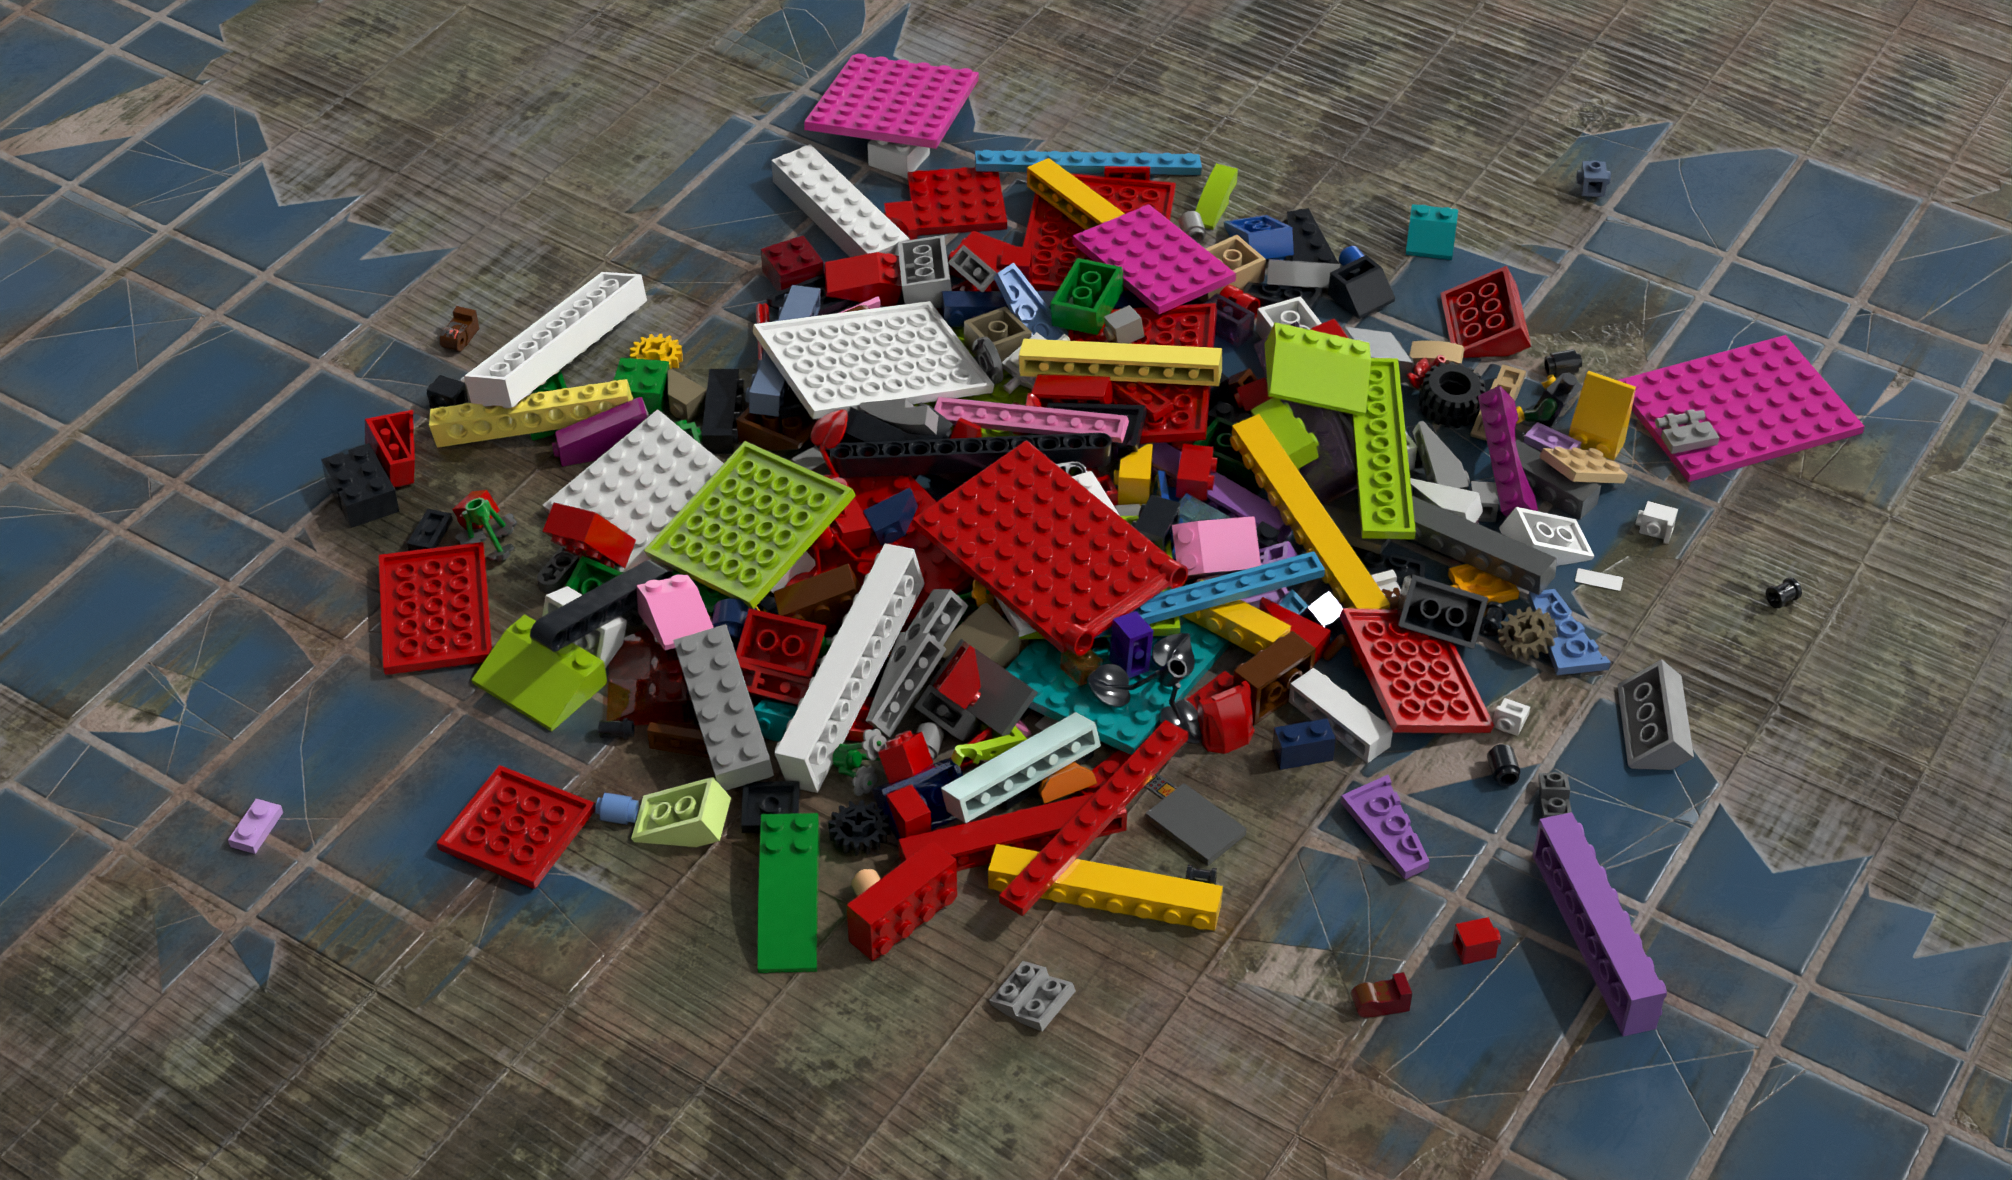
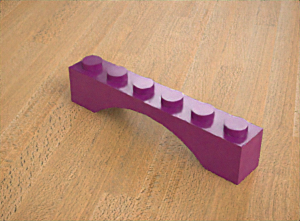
M1499 385L1479 395L1478 400L1501 512L1508 517L1516 507L1538 511L1535 495L1528 483L1517 451L1515 426L1518 421L1515 401Z

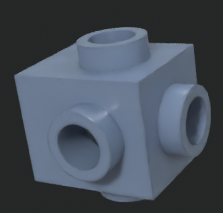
M1582 161L1581 170H1577L1576 183L1580 184L1581 195L1605 197L1606 187L1610 184L1611 173L1606 169V162Z

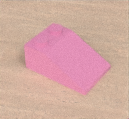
M1254 516L1172 525L1176 561L1188 568L1187 580L1230 574L1261 566Z
M674 575L669 579L650 580L645 584L637 585L638 614L664 650L675 648L674 639L714 628L698 588L688 575Z

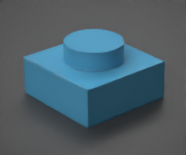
M1293 589L1288 591L1278 602V605L1297 614H1301L1308 607L1306 602Z

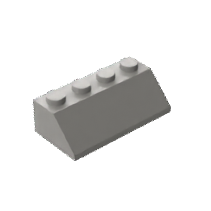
M1661 659L1617 684L1627 761L1631 769L1672 770L1694 758L1682 676Z

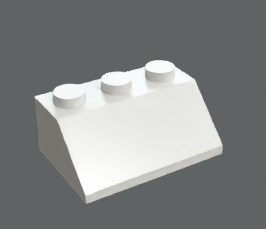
M568 586L545 596L542 617L582 596V594ZM619 616L573 643L603 660L606 668L623 644L627 620Z

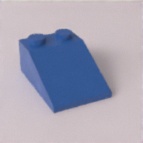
M1268 215L1223 221L1230 237L1238 235L1265 259L1284 260L1286 256L1294 255L1291 226Z

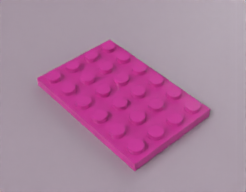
M1149 204L1073 235V244L1093 261L1122 267L1124 287L1158 315L1236 281V273Z

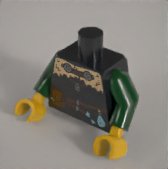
M1563 373L1557 379L1553 375H1549L1547 377L1548 380L1541 383L1545 391L1533 409H1528L1524 413L1521 406L1516 407L1518 415L1516 424L1526 420V422H1539L1549 428H1553L1574 408L1583 386L1579 383L1576 376L1571 373Z

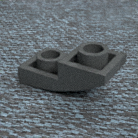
M1558 772L1539 773V797L1542 818L1572 812L1569 801L1570 786L1567 774Z

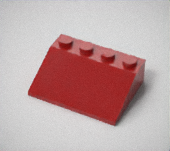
M1507 266L1440 293L1450 343L1464 347L1463 358L1510 356L1531 347L1518 287Z

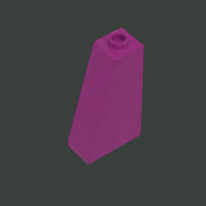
M642 397L556 431V442L552 443L554 457L560 458L562 467L596 461L647 419Z

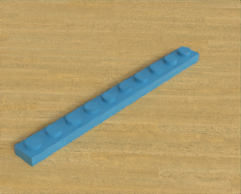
M975 150L976 171L1027 172V167L1047 158H1050L1069 173H1104L1105 166H1150V174L1201 175L1202 171L1200 154L1192 153L1150 154L1146 152L1092 153L1080 151Z
M1313 551L1160 592L1134 611H1137L1147 624L1318 579L1324 577L1325 569ZM1112 626L1095 638L1110 635L1112 633Z

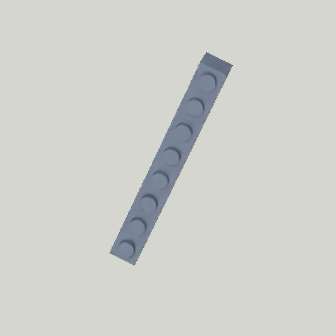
M792 285L789 294L784 296L783 307L779 308L778 320L775 321L818 316L820 310V288ZM764 348L762 360H758L757 374L753 373L751 388H747L745 400L749 403V413L779 417V408L783 406L784 394L789 390L790 386Z

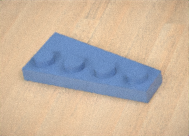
M1555 589L1543 590L1540 595L1529 592L1528 601L1532 611L1535 612L1538 608H1541L1543 614L1546 612L1550 613L1551 619L1555 621L1558 637L1553 638L1555 645L1547 646V650L1557 675L1609 670L1611 662L1606 656L1603 657L1598 651L1599 646L1593 639L1590 640L1584 633L1585 628L1580 621H1575L1571 616L1572 611Z

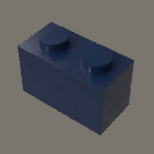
M1328 718L1274 727L1272 751L1280 770L1333 761L1336 738Z

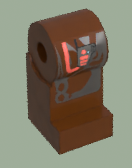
M456 306L453 310L454 317L441 332L440 345L443 348L460 352L477 333L479 324L476 310Z

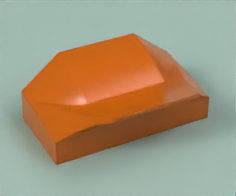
M1072 762L1041 780L1037 790L1045 804L1097 784V781L1090 769Z

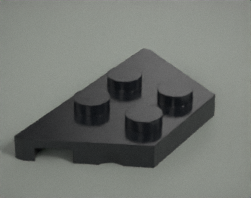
M824 273L796 284V286L820 288V310L818 316L828 315L851 305L850 300L826 296ZM791 287L766 296L767 305L779 310L780 307H783L784 296L789 294Z

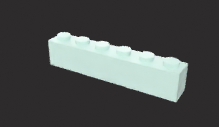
M1075 712L943 786L941 791L947 812L967 823L1099 748L1101 744L1096 723Z

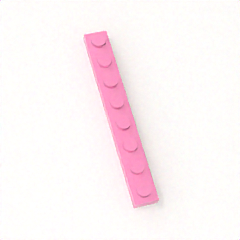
M938 397L934 408L953 425H956L961 417L984 429L1041 435L1105 433L1111 437L1112 442L1123 443L1129 423L1128 417L1124 415Z

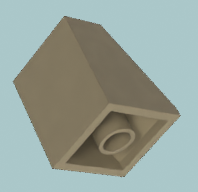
M986 602L950 634L943 645L946 651L937 663L935 670L936 672L939 671L960 639H963L1006 669L1019 655V633Z

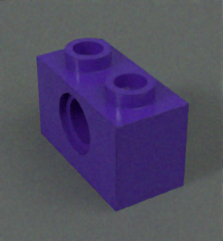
M1137 611L1114 618L1112 623L1109 660L1112 664L1120 666L1129 678L1148 672L1150 667L1153 629Z

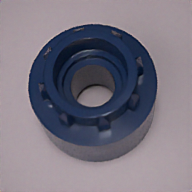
M724 599L714 605L711 622L714 628L727 625L734 650L737 652L750 607L740 599Z

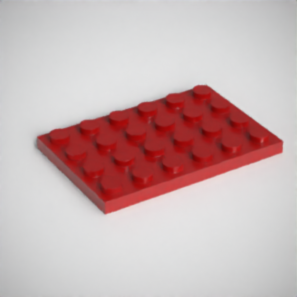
M484 542L378 555L383 669L385 675L484 662L492 651Z
M1342 609L1339 617L1393 733H1491L1495 725L1454 643L1398 627L1396 609Z

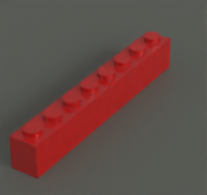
M1095 793L1075 796L1062 801L1020 809L1003 815L991 816L986 819L899 839L900 861L903 863L932 840L957 860V871L990 864L996 844L1040 852ZM1125 807L1096 838L1127 830V811Z

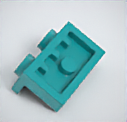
M763 699L754 708L762 736L766 739L781 741L786 732L787 724L793 719L798 706Z

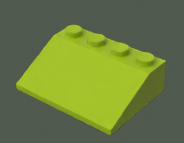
M1275 322L1264 343L1268 396L1365 416L1371 367L1370 344L1361 340Z
M524 614L505 630L472 678V683L552 732L607 684L605 664L603 660L574 643L553 652L530 638V631L536 621Z

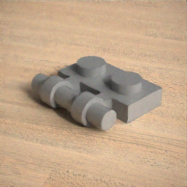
M1691 409L1686 410L1684 414L1674 415L1670 413L1665 414L1662 418L1655 419L1656 428H1666L1662 430L1661 438L1671 454L1718 445L1720 438L1709 421L1699 423L1700 420H1705L1704 410L1695 411ZM1679 424H1687L1686 426H1678Z

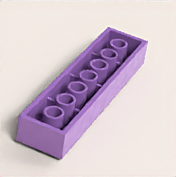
M1572 812L1540 819L1532 856L1622 1036L1656 1029L1659 1017L1662 1015L1663 1001L1667 996L1666 986L1662 980L1658 979L1652 959L1646 956L1639 934L1634 933L1627 911H1623L1619 904L1617 891L1611 888L1607 880L1605 868L1599 865L1594 847L1588 844L1585 838L1582 824L1577 823Z

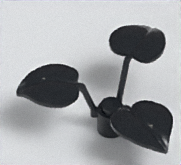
M1189 633L1173 634L1158 641L1152 649V660L1161 669L1135 684L1128 685L1129 677L1127 673L1115 664L1101 665L1087 677L1089 688L1094 696L1102 703L1111 707L1127 705L1131 699L1129 690H1134L1158 678L1161 685L1173 688L1169 699L1170 706L1163 708L1160 712V724L1167 720L1187 731L1188 740L1186 743L1198 744L1201 742L1202 734L1196 708L1184 699L1175 703L1177 691L1181 687L1179 681L1183 677L1188 676L1193 671L1195 665Z

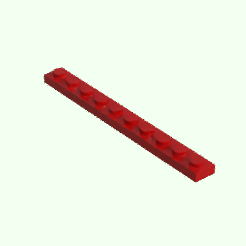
M1165 720L999 895V903L1024 916L1188 740V732Z

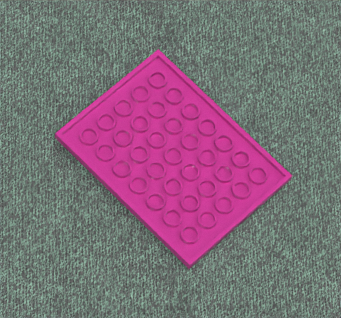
M855 54L851 56L806 118L804 130L936 149L977 84L979 72H973L968 68L959 70L951 69L947 65L937 67L930 66L929 63L925 62L915 64L903 59L894 61L888 60L886 57L872 58L867 57L865 54Z
M1786 335L1618 380L1636 387L1632 405L1633 413L1688 482L1863 433L1865 427ZM1691 409L1695 411L1704 410L1705 420H1700L1699 423L1707 421L1711 423L1720 437L1718 445L1671 454L1661 438L1662 430L1666 428H1656L1655 419L1662 418L1665 414L1670 413L1674 415L1684 414L1686 410ZM1679 424L1678 426H1686L1687 424Z

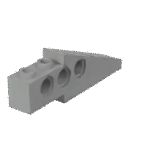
M933 589L907 631L900 632L866 718V722L874 729H879L884 737L890 738L946 651V648L943 646L969 606L951 589Z

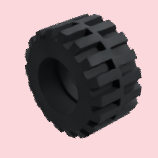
M1449 362L1448 364L1439 363L1438 367L1434 365L1430 371H1427L1423 380L1418 401L1419 406H1421L1420 410L1423 414H1426V418L1434 420V423L1437 425L1443 424L1444 427L1450 428V425H1454L1455 428H1460L1461 424L1464 426L1469 425L1470 421L1473 422L1480 411L1478 396L1485 393V383L1480 379L1479 373H1474V369L1471 367L1466 368L1461 363L1459 365L1454 364V362Z

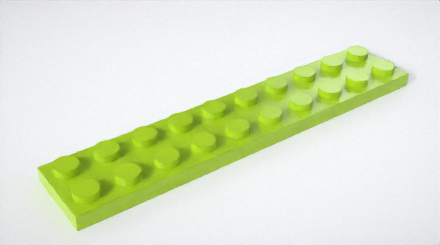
M1371 358L1365 416L1352 414L1362 538L1415 539L1416 531L1398 358Z

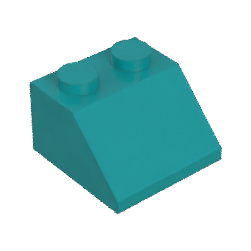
M1412 204L1405 255L1452 260L1458 209Z

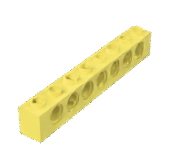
M627 379L533 393L524 397L512 408L464 403L430 409L429 427L436 446L439 448L563 429L631 401L633 397Z

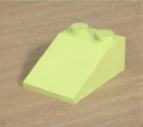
M714 777L644 795L631 839L639 843L699 847L718 842L721 838L731 797Z

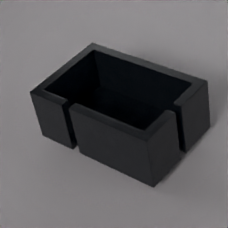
M370 443L350 449L346 455L341 452L321 459L326 482L341 511H343L350 528L400 512L395 488Z

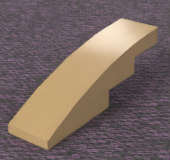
M1502 364L1498 377L1494 379L1491 389L1500 385L1516 401L1526 377V371ZM1480 409L1471 431V436L1487 441Z

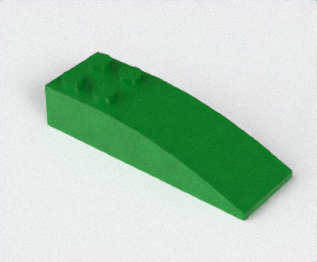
M818 813L761 814L758 892V973L817 972L820 856Z

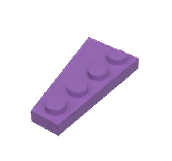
M1389 775L1341 795V804L1404 879L1429 868L1430 861L1417 834L1413 832L1410 826L1411 821L1400 805L1401 800L1391 786L1392 781Z

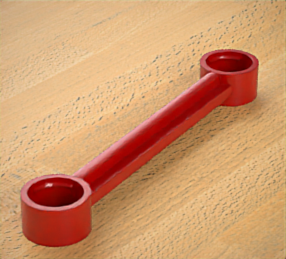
M1173 559L1165 561L1159 570L1161 575L1085 627L1079 624L1069 627L1063 637V644L1066 649L1079 656L1086 654L1092 647L1094 638L1111 627L1114 618L1133 612L1167 587L1171 589L1182 587L1188 577V568Z

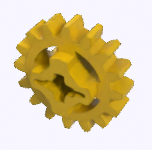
M649 334V338L641 337V342H634V347L630 348V358L669 361L670 369L672 367L678 369L679 363L683 362L682 346L679 345L677 339L672 341L670 335L663 338L662 334H659L658 337Z

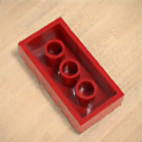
M932 840L848 903L846 906L849 942L871 961H874L880 955L888 953L892 946L902 938L909 937L923 922H928L936 912L954 902L957 897V860Z

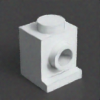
M1648 501L1645 510H1639L1636 525L1640 526L1639 533L1664 539L1663 543L1669 544L1678 509Z

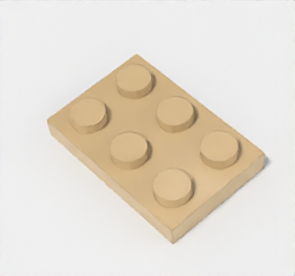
M1555 447L1554 449L1543 448L1540 454L1542 460L1572 482L1625 483L1628 476L1627 473L1620 469L1618 463L1607 460L1603 457L1601 451L1594 448H1589V450H1582L1576 447L1572 449H1564L1562 447Z

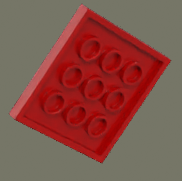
M975 167L907 172L910 200L912 201L917 225V236L1007 229V217L999 172L976 171Z
M499 765L437 841V847L442 852L535 889L595 812V802Z

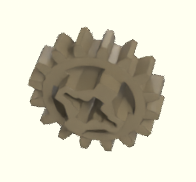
M1528 607L1526 612L1523 613L1520 609H1517V615L1508 614L1509 621H1501L1500 623L1502 629L1498 630L1501 648H1504L1506 655L1512 653L1514 659H1518L1520 655H1523L1525 661L1528 660L1529 655H1533L1537 659L1539 658V652L1548 653L1547 646H1554L1553 638L1558 637L1554 619H1551L1548 612L1543 614L1541 608L1532 612L1531 607Z

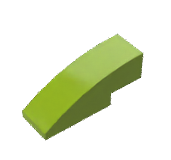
M1217 163L1213 168L1195 210L1200 214L1205 228L1214 230L1228 206L1229 196L1237 184V168Z

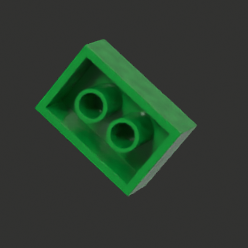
M1077 258L1050 303L1052 326L1098 335L1105 323L1104 316L1111 313L1124 290L1123 268Z

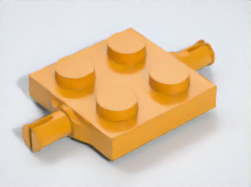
M1463 564L1449 568L1448 577L1454 584L1451 585L1452 587L1488 597L1487 603H1504L1519 598L1520 591L1516 585L1471 565Z

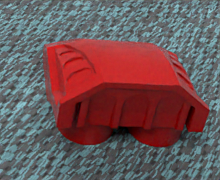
M1247 681L1241 682V685L1207 699L1199 700L1197 719L1202 734V745L1208 752L1226 754L1249 744L1255 730L1253 728L1251 688Z

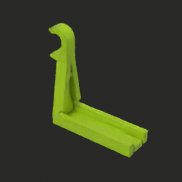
M982 721L978 727L984 731L990 726ZM1016 726L1009 735L1005 736L992 729V739L974 744L957 745L951 759L958 766L961 765L964 757H969L973 760V763L979 764L980 760H991L1027 740V738Z

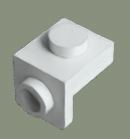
M1504 698L1501 706H1497L1493 718L1494 728L1518 736L1529 715L1530 707Z

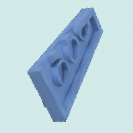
M1015 263L1010 264L994 276L1010 311L1032 332V336L1036 332L1047 340H1058L1063 334L1068 336L1069 332L1065 328L1052 326L1051 309Z

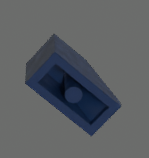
M908 488L863 510L880 546L893 543L905 536L918 505L911 488Z

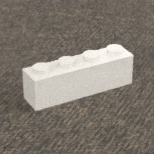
M1312 668L1290 684L1289 703L1313 721L1328 718L1335 738L1366 763H1369L1391 747L1393 731L1390 725L1373 714L1365 705L1360 704L1347 691L1342 690L1330 681L1326 675L1321 674L1315 668Z

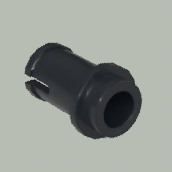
M624 718L623 721L600 720L598 725L599 737H623L624 740H628L629 737H634V721H629L628 718Z

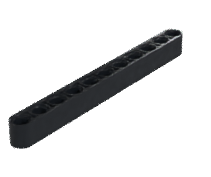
M1076 433L840 443L830 450V461L835 471L839 474L838 478L975 473L983 471L1027 440L1055 464L1079 462L1085 468L1105 467L1111 462L1112 439L1105 433Z

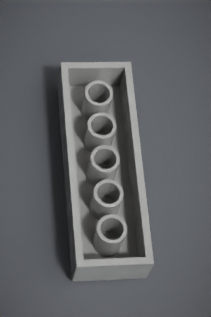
M727 625L674 639L679 663L716 781L726 791L774 776L769 754Z

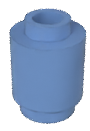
M604 793L603 798L598 797L595 813L600 815L601 821L626 825L628 822L635 823L639 801L632 800L630 796Z

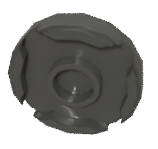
M985 336L976 339L972 347L973 351L977 350V356L974 357L994 385L1001 383L1003 380V367L995 345Z

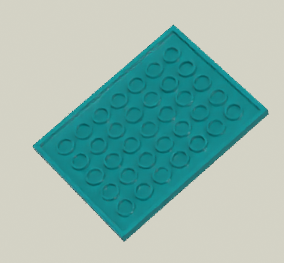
M1182 615L1179 616L1180 633L1190 634L1195 665L1193 671L1179 681L1181 687L1177 691L1175 703L1185 698L1232 644V642ZM1153 636L1152 649L1158 641L1167 636ZM1111 637L1095 638L1103 641L1101 647H1096L1092 650V657L1087 655L1079 656L1069 650L1062 653L1048 640L1034 639L1005 669L1038 692L1028 708L1058 722L1077 712L1096 723L1100 741L1130 755L1161 725L1160 712L1163 708L1170 706L1169 699L1173 689L1172 687L1161 685L1158 678L1134 690H1129L1131 699L1125 706L1111 707L1099 701L1090 690L1087 677L1099 666L1112 664L1109 660ZM1152 649L1149 671L1129 678L1128 685L1135 684L1161 669L1152 660Z

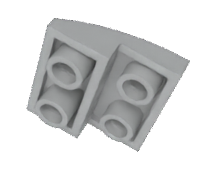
M1022 961L989 1001L992 1006L1012 1019L1031 1028L1043 1031L1076 990L1072 982L1049 976L1046 967Z

